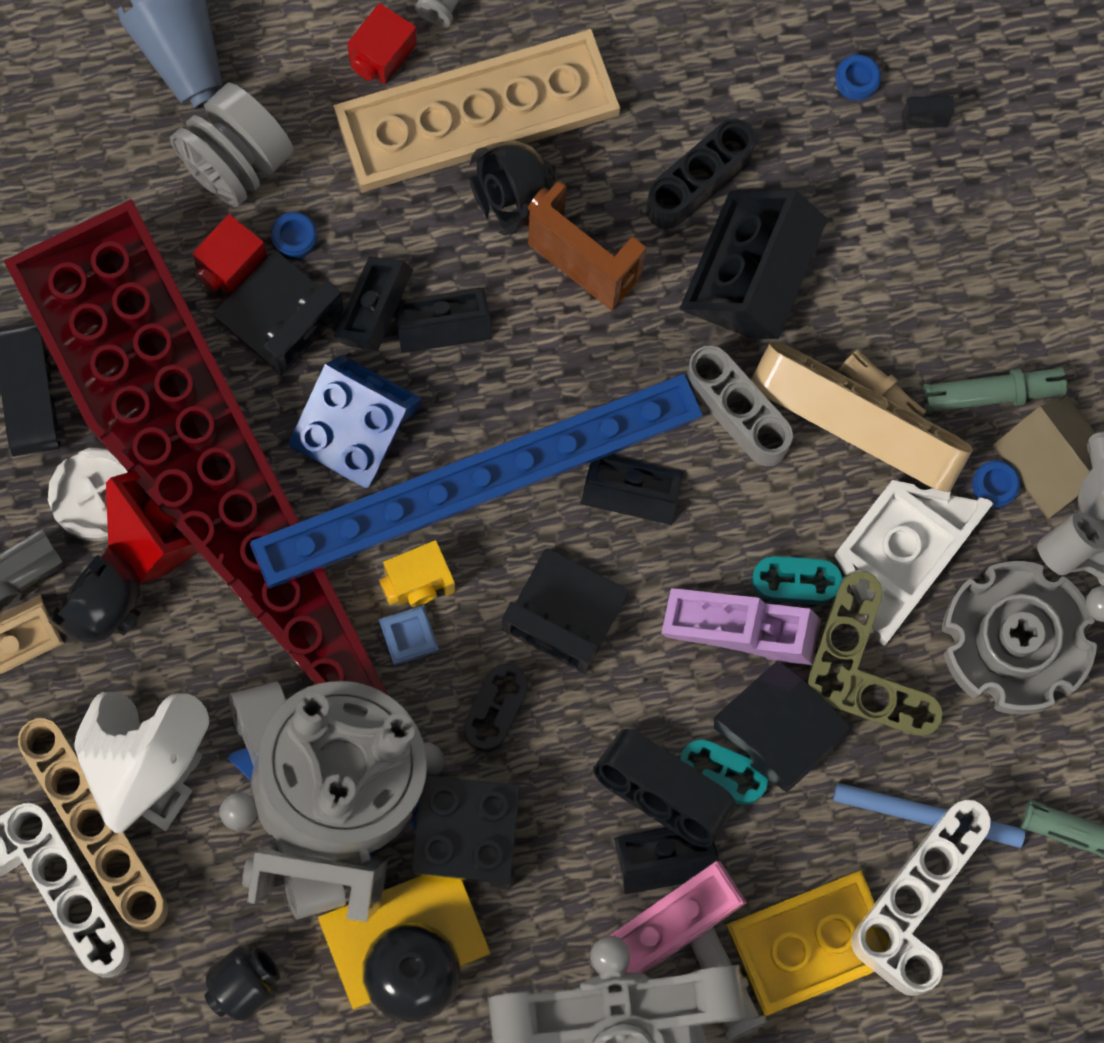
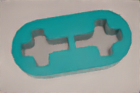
M780 556L766 557L761 560L754 568L751 578L754 592L763 600L808 605H824L833 601L839 584L842 581L841 572L830 561ZM769 568H776L779 577L793 578V583L782 582L777 590L773 591L769 590L768 582L762 581L760 576L767 575ZM817 571L824 572L825 580L832 581L833 586H827L824 593L819 594L816 593L815 585L800 583V579H813Z
M696 740L686 745L682 751L680 760L693 768L694 764L688 760V756H698L701 750L710 754L708 762L722 769L720 774L709 769H704L702 774L725 788L733 796L737 804H753L761 798L767 788V778L750 767L749 758L706 740ZM745 770L754 773L752 781L758 784V789H749L745 795L737 792L738 783L725 777L726 771L741 776Z

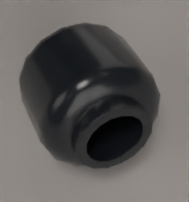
M238 946L211 966L206 972L205 978L208 991L204 994L205 1000L212 1011L220 1017L228 1015L234 1020H248L276 997L278 993L277 981L280 979L279 970L270 956L262 949L255 948L252 950L249 947Z

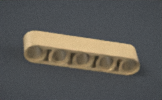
M772 341L769 343L751 378V381L769 400L922 483L943 492L952 490L973 451L967 442L780 342Z
M36 718L28 721L18 735L20 751L117 911L134 929L139 931L157 929L164 923L168 915V904L125 831L123 833H115L105 824L103 831L96 836L86 837L82 833L84 819L91 814L101 813L83 774L76 751L68 738L53 721L46 718ZM44 733L54 734L55 744L48 753L43 755L33 753V743L39 735ZM68 773L78 774L80 777L78 789L68 796L59 795L57 784L60 778ZM118 854L128 855L131 861L129 871L120 878L108 877L107 864L109 860ZM143 895L153 896L156 901L154 914L145 920L134 919L132 915L134 901Z

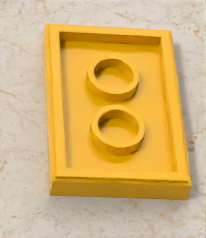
M861 870L726 925L763 1016L766 1017L874 973L871 968L859 960L851 946L852 935L856 927L875 904ZM871 927L867 929L865 933L867 946L876 953H884L888 947L887 935L879 928Z
M421 875L383 891L381 907L367 922L347 919L349 905L317 917L353 1011L371 1004L362 982V963L370 944L384 930L397 924L421 922L440 930L453 943L460 960V967L491 955L461 879Z

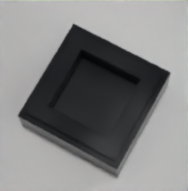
M953 96L909 97L902 112L903 129L947 128L955 111Z

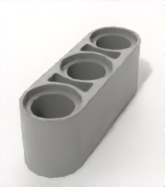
M712 345L697 349L691 356L686 374V379L693 394L753 461L763 466H774L780 463L787 455L793 438L792 428L788 421L725 351ZM709 365L714 367L720 376L714 380L703 379L699 376L696 369ZM733 399L743 400L748 404L750 412L741 415L733 413L727 406V402ZM764 433L773 434L779 439L781 446L776 449L765 448L760 444L758 436Z

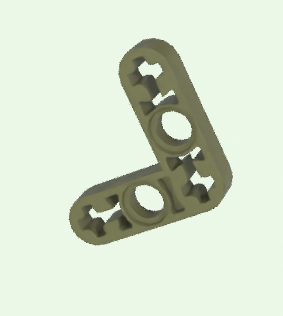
M864 570L852 571L844 576L839 584L813 660V665H811L809 671L808 685L831 707L913 735H929L938 729L943 716L941 705L933 695L858 668L882 600L883 590L881 583L875 575ZM860 579L868 580V589L874 592L871 600H862L858 610L859 614H868L865 623H861L858 619L849 615H837L841 605L850 611L853 595L847 592L849 584L858 585ZM844 623L854 626L859 634L856 646L846 651L837 649L831 641V633L834 628ZM825 651L839 659H852L849 668L840 663L836 677L843 685L840 690L833 688L829 695L821 693L822 685L816 682L818 674L822 676L828 674L832 663L831 660H822ZM869 685H881L888 691V702L881 710H868L861 702V694ZM897 692L907 693L903 697L902 703L912 707H918L921 700L927 701V709L933 713L931 721L923 719L920 726L913 725L912 715L898 710V720L888 718L896 707Z

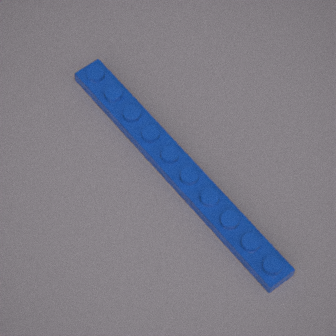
M682 374L251 541L250 546L267 587L270 589L699 421L703 415L685 374Z

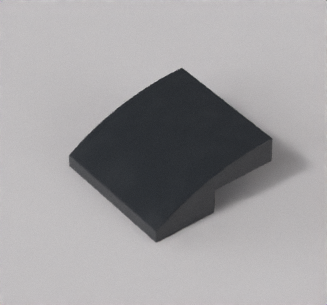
M778 660L714 717V729L750 754V767L786 793L850 734V728L835 710L804 680Z

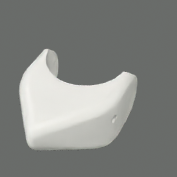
M102 692L92 700L76 734L74 747L79 764L105 824L113 832L123 833L157 800L170 790L187 770L209 726L207 710L195 696L191 694H172L160 704L154 717L142 722L141 726L136 706L124 694L120 692Z

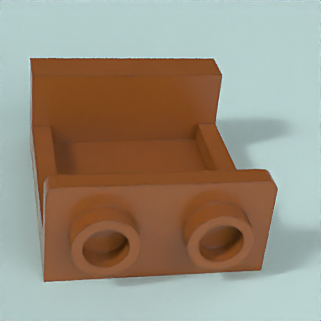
M559 180L550 190L547 188L541 189L529 204L528 245L613 311L641 279L647 247L632 236L615 256L605 250L564 217L567 186Z

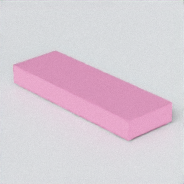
M716 861L609 936H616L622 939L629 947L631 953L630 963L625 972L645 974L747 904L722 863Z

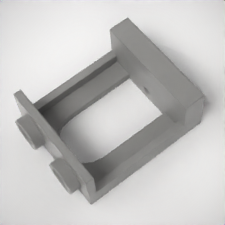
M272 840L257 850L254 858H247L242 885L245 888H249L247 902L254 904L274 889L276 874L351 886L347 919L367 922L381 907L388 858L370 855L371 861L366 864H360L357 858L335 861L279 852L276 840Z

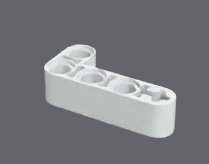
M963 800L957 802L940 817L856 927L852 935L851 946L859 960L898 991L906 995L916 996L933 989L942 977L940 958L934 951L913 936L912 933L989 832L991 819L988 811L982 804L976 801ZM967 816L971 820L968 827L970 831L961 836L955 844L948 841L947 839L959 827V820ZM933 851L942 855L946 862L944 875H934L928 871L924 863L926 852ZM906 889L914 894L917 900L915 913L906 914L898 909L895 903L897 890ZM868 928H879L887 935L888 947L884 953H876L867 946L865 933ZM910 958L918 959L926 966L927 979L922 985L911 982L906 976L905 964Z
M23 803L0 816V877L19 865L24 864L82 964L89 971L101 977H113L120 974L130 960L128 944L54 820L40 806L33 803ZM31 817L41 818L42 830L40 834L32 840H22L20 836L22 823ZM55 858H64L67 863V871L64 877L56 882L46 881L44 869L47 863ZM80 899L90 900L92 913L89 919L81 924H72L69 919L71 905ZM104 923L105 928H100L101 925ZM96 931L104 943L110 947L116 945V948L110 953L113 959L110 964L107 965L101 960L94 961V958L99 955V949L95 942L86 935ZM81 936H86L82 941L80 940Z

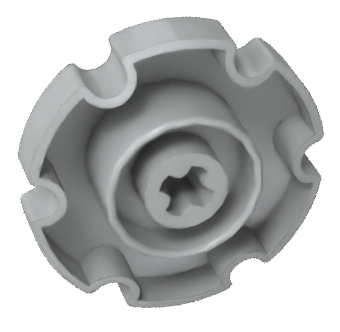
M1009 561L992 565L984 572L985 584H978L974 580L968 579L948 605L942 623V632L950 634L955 641V645L950 646L944 652L945 662L953 678L973 699H976L982 693H988L993 696L995 700L994 709L1002 713L1024 715L1049 709L1055 704L1054 691L1070 696L1080 687L1089 674L1096 655L1097 644L1087 640L1084 635V629L1089 628L1095 622L1087 612L1085 597L1064 576L1056 582L1046 580L1043 576L1044 567L1033 562ZM1016 628H1019L1020 636L1028 637L1029 639L1023 646H1020L1018 638H1011L1010 636Z

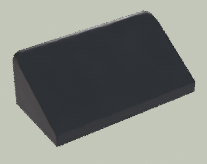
M484 288L400 300L395 311L401 353L492 339L490 314Z
M607 456L590 463L581 504L672 525L683 472Z
M668 828L614 838L625 895L684 884L714 862L719 861L715 842L709 847H699L683 839Z

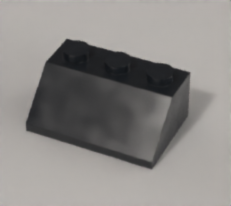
M797 190L729 191L679 309L748 338L779 339L828 219Z

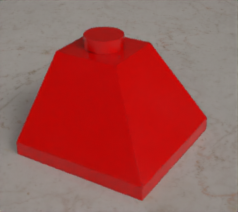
M134 470L110 477L106 482L108 547L133 568L140 584L163 577L199 552L173 524L177 520L165 514L136 482L141 477Z

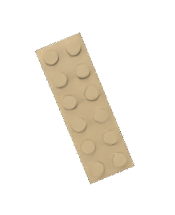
M591 29L333 105L334 114L361 193L469 161L476 149L493 143L510 140L529 143L619 116L620 106Z

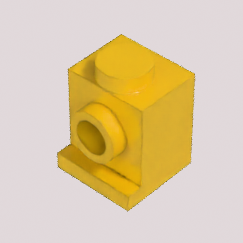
M436 540L383 562L386 576L379 579V583L389 606L398 603L400 606L407 602L410 603L411 607L424 605L437 597L436 590L443 588L446 596L455 593V582Z

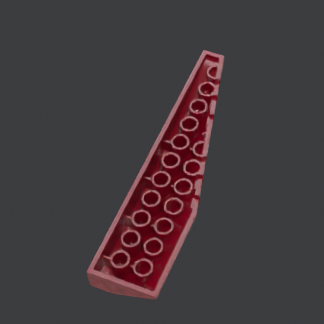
M130 199L3 260L88 428L127 472L135 470L141 478L136 482L165 514L177 520L173 522L177 529L187 538L315 685L334 681L355 682L373 687L388 695L323 568L268 589L251 549V541L297 524L299 521L133 200Z

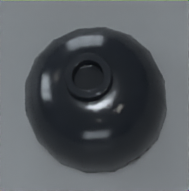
M520 141L498 142L476 149L471 156L470 165L477 162V175L470 177V184L474 198L486 219L488 220L490 208H492L503 227V230L498 233L503 236L528 229L530 215L528 207L532 199L541 189L547 188L550 190L554 186L555 174L551 164L532 146ZM515 204L518 211L509 212L497 209H503Z
M106 546L103 548L101 557L96 555L68 590L70 593L66 597L68 602L61 610L56 607L48 622L65 635L80 642L91 644L101 642L116 631L124 636L141 614L134 608L140 596V582L133 568L122 557Z
M421 922L400 923L384 930L370 944L362 963V982L371 1003L384 1016L402 1023L422 1022L440 1015L454 1000L460 985V960L453 943L440 930Z

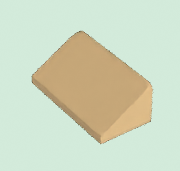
M41 595L0 614V674L63 644L57 628L48 622L50 614Z

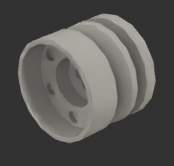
M228 82L204 104L205 112L212 124L199 116L193 115L186 121L188 130L180 127L169 138L171 145L192 176L225 203L237 207L247 199L245 189L253 192L260 186L259 178L252 166L270 175L294 153L287 134L274 117L248 92L238 85Z

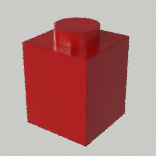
M378 3L347 43L352 69L365 80L372 81L373 78H376L386 85L417 45L416 26L381 3Z
M230 214L192 252L195 266L198 269L195 272L196 277L211 291L216 292L220 287L229 296L267 258L264 242Z

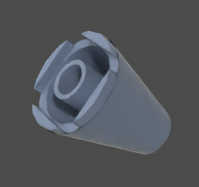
M130 0L133 7L127 12L120 6L117 9L116 15L121 25L182 105L192 104L194 110L204 108V104L223 87L206 0Z

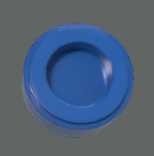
M861 54L851 55L843 59L835 75L837 89L842 95L851 100H865L871 97L877 91L881 81V71L878 64L870 57Z
M289 212L283 214L274 222L271 228L272 244L275 250L285 258H303L309 255L316 246V226L303 213Z
M994 460L984 463L979 467L972 479L974 496L977 500L979 497L990 500L993 503L990 508H1002L1009 505L1020 490L1018 473L1011 465L1003 461Z

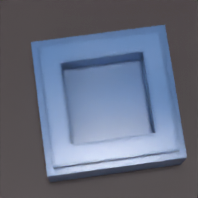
M424 605L379 619L393 666L439 652Z

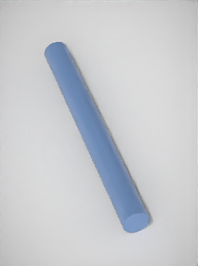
M838 782L836 783L832 800L934 826L940 817L948 811ZM964 816L959 820L960 825L955 832L965 834L970 831L968 827L971 820ZM990 821V829L984 839L1021 848L1025 838V829Z

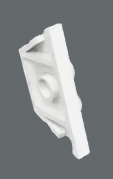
M895 480L889 483L834 556L844 576L852 571L864 570L875 575L881 583L883 590L882 600L872 626V630L879 643L885 646L993 505L990 500L980 497L978 500L952 496L950 491L943 492L934 488L922 490L914 484ZM860 579L858 585L849 584L859 605L863 599L871 600L873 598L874 592L868 589V580Z

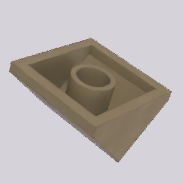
M1066 395L1039 406L994 443L993 447L1004 462L1016 470L1020 483L1049 520L1078 500L1080 487L1088 473L1092 470L1087 443H1089V438L1096 433Z

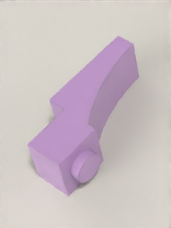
M671 588L661 633L667 638L738 650L762 656L768 660L813 665L821 619L809 608L765 604L760 598Z

